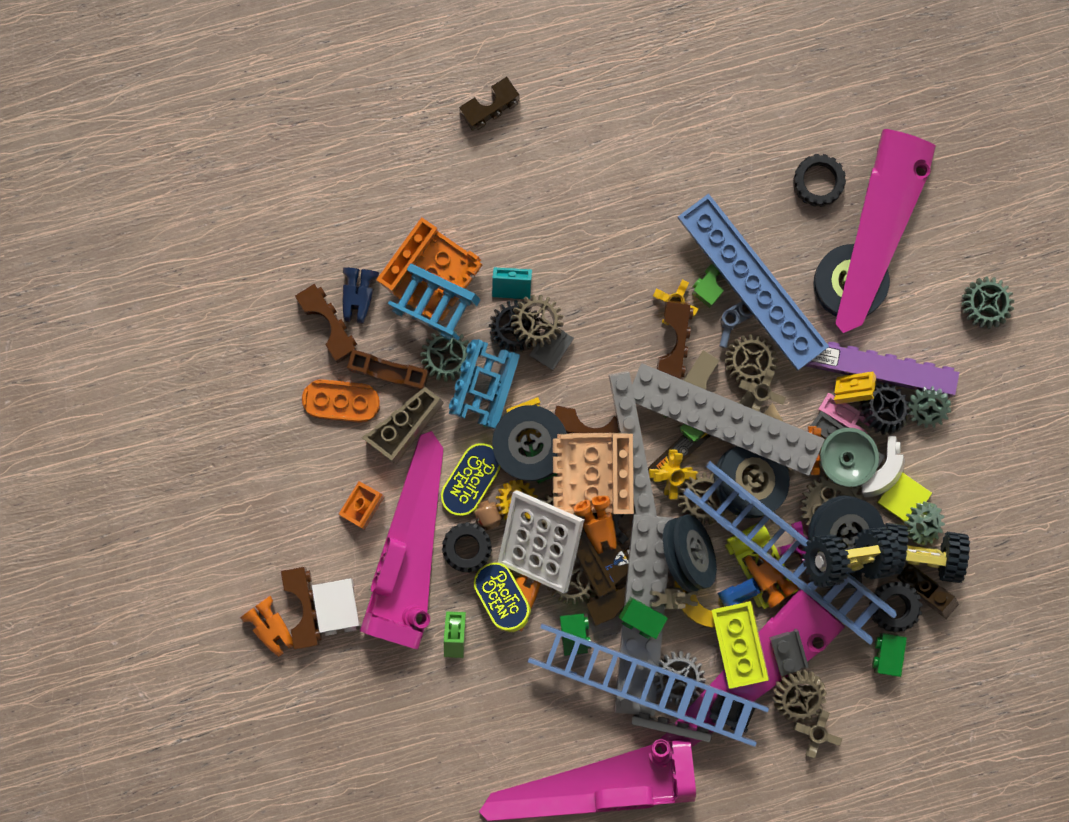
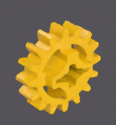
M510 480L509 483L503 484L504 489H498L501 495L496 496V499L500 500L496 507H501L499 514H505V520L508 517L514 491H523L531 497H538L532 494L535 490L534 488H528L530 483H523V480ZM525 512L526 519H530V514Z

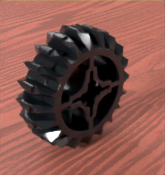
M514 300V306H511L510 301H507V308L500 304L499 306L502 311L500 312L495 309L494 313L497 317H490V320L495 323L489 324V328H494V330L490 331V335H497L493 341L501 340L498 347L501 348L506 344L505 350L509 351L511 346L514 353L517 351L516 347H520V351L523 352V345H525L526 338L519 341L518 338L521 333L515 335L513 333L515 329L510 328L513 323L511 316L515 315L513 309H520L517 305V300ZM532 307L525 310V312H530ZM506 314H509L510 321L504 327L499 328L501 319ZM540 317L532 318L535 320L533 329L538 325L535 323L540 322ZM525 319L521 320L524 328L530 325ZM536 331L534 335L540 336V333ZM501 333L513 334L516 341L506 339ZM528 343V345H526V347H527L528 349L531 348L530 343Z
M888 382L883 385L877 383L873 392L874 399L859 401L861 404L858 409L862 410L859 416H864L863 423L868 422V429L873 427L875 433L880 431L882 435L887 433L891 435L899 432L907 425V421L910 419L908 414L912 409L907 407L910 402L905 401L907 395L902 396L900 394L901 389L895 390V385L889 387Z

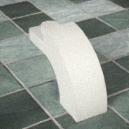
M888 436L887 459L883 467L876 471L867 482L862 484L864 497L880 495L892 488L899 480L904 469L905 459L903 455H897L901 454V442H897L896 436Z

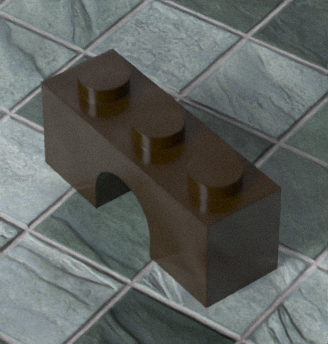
M507 76L491 86V92L495 97V101L491 105H481L474 97L459 107L460 114L472 131L483 128L488 120L492 118L493 120L497 119L503 114L502 111L507 108L512 109L518 105L520 95Z

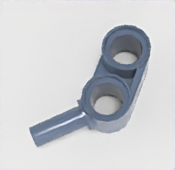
M743 301L723 313L720 323L724 329L719 347L727 348L731 330L753 316L752 313L745 314L742 311V306L745 305ZM732 315L735 322L732 324L727 323L725 316Z

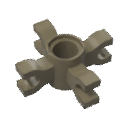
M767 369L762 383L758 385L741 380L739 387L752 392L755 397L751 409L759 412L763 401L768 399L782 405L784 404L786 397L772 392L769 387L775 371ZM761 386L766 387L768 390V395L765 398H760L757 395V389Z
M665 588V593L650 591V595L657 596V601L650 602V606L657 607L665 604V609L685 608L683 603L698 606V602H691L690 600L691 595H698V591L684 593L682 588Z
M820 710L816 724L810 727L798 722L794 724L793 730L807 734L810 739L806 756L815 758L819 744L825 741L838 746L841 745L842 738L828 734L825 728L830 714L827 711ZM820 728L822 737L816 740L813 737V731Z

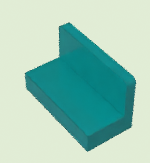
M494 267L492 297L515 299L527 297L530 299L532 269Z

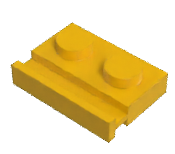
M872 371L837 377L835 403L843 404L874 399L875 373Z

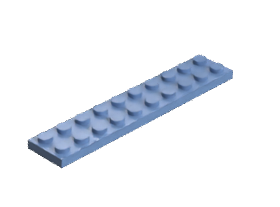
M709 194L678 216L677 219L797 371L829 347Z

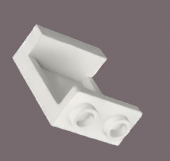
M353 579L312 585L319 632H325V636L337 634L336 630L344 629L345 632L355 631L356 626H360L353 590Z

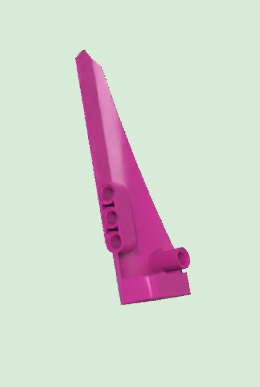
M891 129L882 130L835 322L842 333L861 326L866 318L923 186L930 174L936 145L929 141ZM923 168L926 172L925 175H917L916 169Z
M432 431L419 436L371 584L372 594L360 628V632L417 650L419 649L424 629L430 623V615L427 613L430 572L444 449ZM418 614H421L422 620L417 624L416 617Z
M800 588L775 617H772L758 632L769 680L729 689L724 669L710 686L754 702L773 688L776 682L782 681L769 637L797 629L808 662L826 649L845 626ZM820 637L823 639L824 645L822 648H816L813 645L814 638ZM706 690L686 710L685 715L696 719ZM716 693L713 695L704 720L705 723L715 726V723L711 721L709 711L717 695ZM678 719L675 723H677L678 721H683V722H687V721H684V720H682V719ZM687 722L689 723L690 727L697 728L698 726L690 722ZM667 732L661 737L665 741L690 739L691 748L702 741Z
M659 739L652 745L490 793L479 813L487 821L646 809L659 804L695 802L696 785L690 739L673 741ZM658 747H663L666 750V752L664 754H658L655 751V749Z

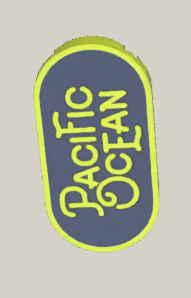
M479 443L469 447L443 486L441 501L445 509L451 514L463 516L472 513L478 507L477 504L481 502L498 475L501 466L494 456L492 446Z
M489 563L483 566L474 578V588L493 623L502 631L516 632L522 629L528 622L531 608L512 573L501 563Z

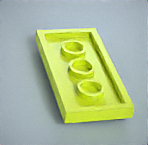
M749 601L713 609L712 614L729 689L768 681V672L752 602Z

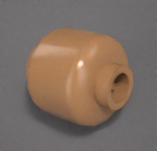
M482 501L477 504L479 508L474 511L479 526L486 528V530L501 524L500 521L503 515L499 514L500 509L496 507V502Z

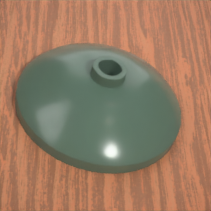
M842 428L831 433L823 442L820 450V464L824 473L831 481L841 486L855 487L867 482L875 474L878 467L879 453L875 442L867 433L856 428ZM844 455L849 457L848 462L843 460Z

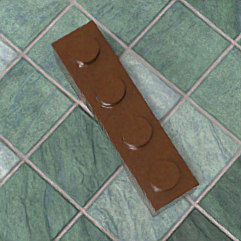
M313 284L295 295L306 315H321L330 322L331 335L325 345L338 364L351 356L352 349L356 350L355 346L358 344L352 335L348 337L344 330L347 327L342 319L337 320L334 314L337 311L332 303H326L324 298L327 295L322 287L317 288Z
M666 300L663 319L675 329L676 343L671 352L665 356L658 357L657 370L681 379V377L685 376L686 366H683V358H687L688 347L685 346L686 339L690 338L691 327H688L689 319L692 320L693 308H690L691 305L688 302Z
M352 349L347 366L350 372L419 391L426 386L429 371L426 369L390 362Z
M556 405L555 415L562 422L567 433H619L616 416L603 427L591 428L579 420L576 409Z
M299 567L281 571L284 591L295 594L303 605L302 619L296 627L291 629L294 650L320 645L319 641H322V634L316 626V621L318 620L316 609H313V590H310L309 582H312L310 570L307 571L306 567Z

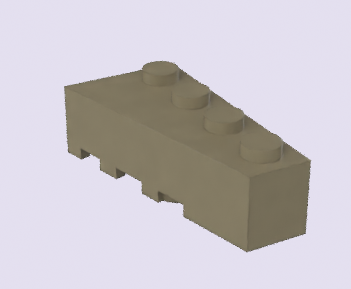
M424 387L409 399L405 405L390 414V417L380 422L371 432L366 433L361 438L393 463L397 464L444 403L438 396Z

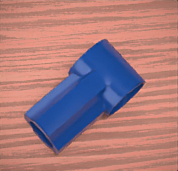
M751 578L735 587L731 586L719 592L718 595L724 607L740 604L756 596L760 591L755 580Z

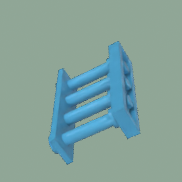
M410 263L407 271L412 275V280L398 304L389 300L388 305L393 308L392 312L401 317L404 314L441 332L440 335L448 340H451V338L459 340L460 337L454 332V329L466 307L470 306V304L478 306L480 298L475 293ZM426 282L428 287L415 311L406 309L405 307L418 283ZM439 288L443 290L444 295L429 320L421 316L434 291H437ZM454 296L460 298V303L447 327L437 324L450 299Z

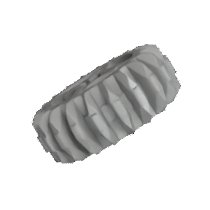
M673 651L671 652V659L665 654L666 662L659 661V664L662 665L661 668L677 674L683 673L685 677H687L689 670L692 668L695 680L706 682L705 678H700V675L705 674V671H698V668L702 667V663L695 665L696 657L690 661V653H687L685 658H683V651H679L678 657H676ZM676 661L687 663L679 671L669 666V664ZM659 672L654 675V678H658V681H655L653 684L660 686L656 689V693L664 692L665 690L663 674ZM674 681L671 691L679 685L686 688V685L678 681L675 683ZM695 686L693 693L699 697L700 693L696 689L703 690V688ZM670 693L667 702L671 703L672 699L675 698V705H679V699H682L683 694L676 695Z

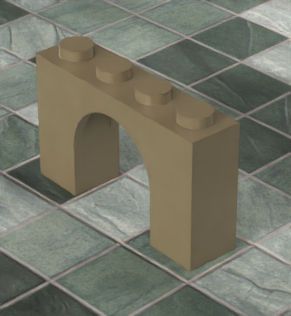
M703 350L684 381L706 390L708 378L720 360ZM759 387L757 395L760 398H765L768 395V391ZM746 391L738 403L752 408L755 397L752 392Z

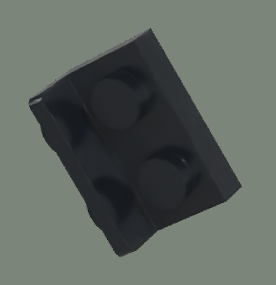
M719 694L716 695L709 711V717L715 724L725 699L724 696ZM735 700L732 702L725 722L726 725L731 726L730 729L735 731L744 706L743 703ZM752 707L748 721L746 723L744 729L745 733H747L749 722L755 711L754 707Z

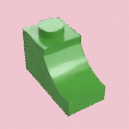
M446 611L444 657L464 658L466 612Z

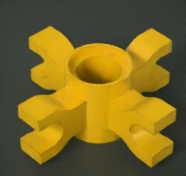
M682 279L676 293L671 295L656 288L653 297L664 302L677 297L681 302H685L683 295L689 282ZM691 305L690 308H693V316H695L698 308ZM664 319L662 320V323L669 325Z
M669 450V463L665 464L661 470L649 469V478H654L653 481L667 480L664 495H669V499H677V487L685 479H689V477L697 480L696 474H698L697 471H693L692 467L680 469L683 454L678 453L677 450Z

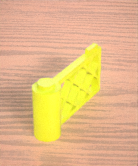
M758 523L741 532L747 536ZM765 525L751 539L761 548L771 539ZM735 535L728 538L725 545L730 555L734 554L747 580L753 578L749 574L748 567L745 566L742 558L747 555L755 556L757 564L758 554H752L755 551ZM773 544L771 556H775L778 561L781 557ZM760 590V593L754 596L753 599L758 608L762 606L763 609H766L769 605L768 602H764L762 598L763 592Z

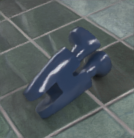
M343 267V274L348 278V285H343L342 304L344 322H351L352 312L355 309L358 310L357 323L364 324L374 290L369 288L372 280L378 278L379 272L361 269V283L357 287L360 269Z

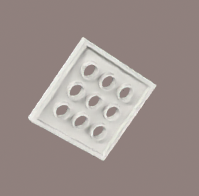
M514 491L498 563L557 591L567 592L584 519L520 491ZM525 512L530 514V521L526 519ZM542 519L547 522V529L543 527ZM558 527L563 528L564 536L560 535ZM521 530L526 532V539L522 537ZM538 537H540L543 540V546L539 545L537 541ZM554 545L560 548V554L556 553ZM517 547L522 550L523 556L518 554ZM534 555L539 558V564L535 563ZM550 562L555 564L556 572L551 569Z

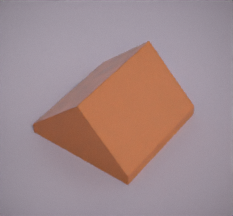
M358 481L339 515L365 530L385 496Z

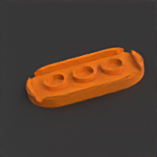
M319 379L311 382L302 394V404L305 410L311 416L319 419L362 423L374 418L380 407V399L377 392L371 386L363 383Z

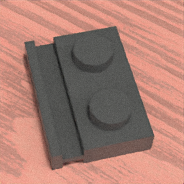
M546 329L543 335L550 332V330ZM563 330L561 334L555 333L557 336L556 340L550 338V345L544 340V346L540 347L538 342L529 356L554 371L574 340V337H571Z
M797 629L769 637L781 676L799 671L804 667H809Z

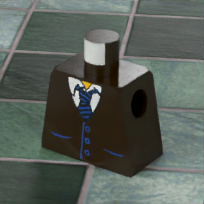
M619 544L616 549L611 550L609 548L604 550L603 553L598 554L614 585L627 574L630 547L623 551Z

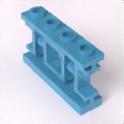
M479 339L472 340L467 346L466 360L461 365L460 379L455 384L454 398L449 403V414L465 418L467 410L480 414L477 424L489 429H495L500 421L520 355L508 352L507 350H500L499 356L496 357L485 353L488 343ZM478 356L486 359L484 368L475 366ZM493 362L502 364L499 374L491 372ZM479 373L492 377L487 394L474 390ZM466 393L475 396L472 406L464 404ZM482 399L490 401L487 411L479 409Z

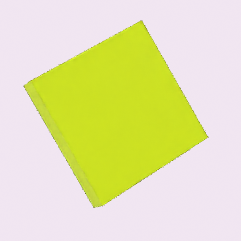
M902 472L896 484L884 492L877 503L902 521H908L909 518L906 514L912 513L910 508H917L916 503L922 504L923 501L926 502L932 492Z

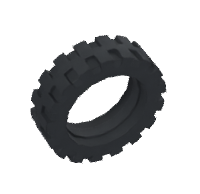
M814 154L811 157L805 158L797 167L793 177V186L797 196L801 197L804 203H809L813 207H824L832 204L839 198L846 185L845 170L843 171L841 163H837L834 157L830 158L826 154ZM812 166H824L831 170L835 177V186L830 193L820 196L808 191L804 185V175Z

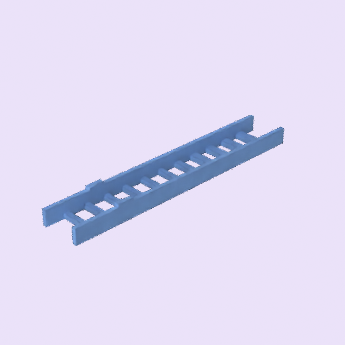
M711 461L707 463V468L716 474L718 479L701 499L688 488L685 489V496L867 643L871 644L873 639L861 627L879 607L891 617H896L894 609L848 572H846L848 577L844 579V583L834 585L822 597L814 591L818 587L813 584L814 581L807 585L798 578L807 568L803 565L805 560L793 573L782 564L800 544L807 546L806 542L808 540ZM724 481L734 491L715 511L705 501ZM739 493V496L743 500L746 499L749 504L730 523L720 514ZM755 506L765 516L746 536L736 526ZM771 519L781 528L761 548L751 539ZM786 531L796 541L777 561L767 551ZM849 582L857 590L838 610L830 602ZM865 595L872 600V603L853 622L845 615Z
M541 624V629L557 635L547 662L544 663L530 657L529 663L751 746H756V741L743 737L742 734L752 707L767 713L768 707L584 638ZM561 636L575 641L565 670L551 665ZM580 643L594 648L584 677L571 671ZM599 650L613 655L603 684L589 679ZM618 657L632 662L622 691L608 686ZM637 664L651 669L641 698L627 694ZM656 671L669 676L659 705L646 701ZM675 678L687 682L677 712L665 708ZM695 686L706 690L696 719L685 715ZM714 693L725 697L715 726L704 722ZM733 700L744 704L734 733L723 729Z

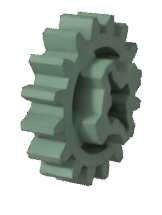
M934 386L930 390L923 387V392L917 389V396H910L911 401H909L908 407L912 410L909 412V415H911L912 421L917 420L918 426L924 423L925 428L929 424H932V427L935 428V423L938 422L942 425V419L948 420L947 413H951V408L949 407L951 402L947 400V393L942 394V389L939 388L935 391Z
M925 501L922 504L916 503L917 508L911 507L912 513L906 514L909 520L904 521V524L908 525V538L913 539V542L926 545L927 542L932 544L933 538L939 539L938 532L943 533V530L940 528L945 523L941 522V519L945 516L940 514L942 509L937 508L936 504Z

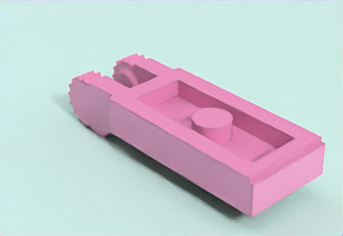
M830 393L826 395L818 408L819 411H823L846 428H856L867 433L866 430L855 425L858 419L861 422L865 419L864 416H859L860 411L847 403L836 404L834 395Z

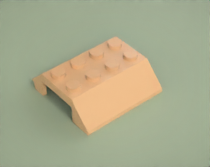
M557 434V438L553 439V453H557V456L553 457V473H558V476L553 477V493H558V496L553 497V506L574 515V506L581 501L589 500L592 512L596 513L592 504V498L608 496L611 503L606 508V512L634 514L633 434Z

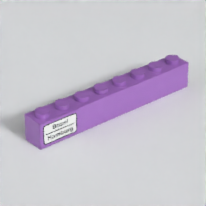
M828 342L829 347L805 365L806 367L844 375L873 371L876 375V382H888L890 385L914 390L918 389L919 391H923V387L930 390L934 386L935 391L940 388L942 389V394L947 393L948 397L955 395L959 372L954 371L952 367L943 366V368L935 367V364L929 362L919 364L916 363V360L910 358L900 360L892 354L881 356L873 350L863 352L858 351L859 348L854 346H847V348L839 347L840 344L835 342Z

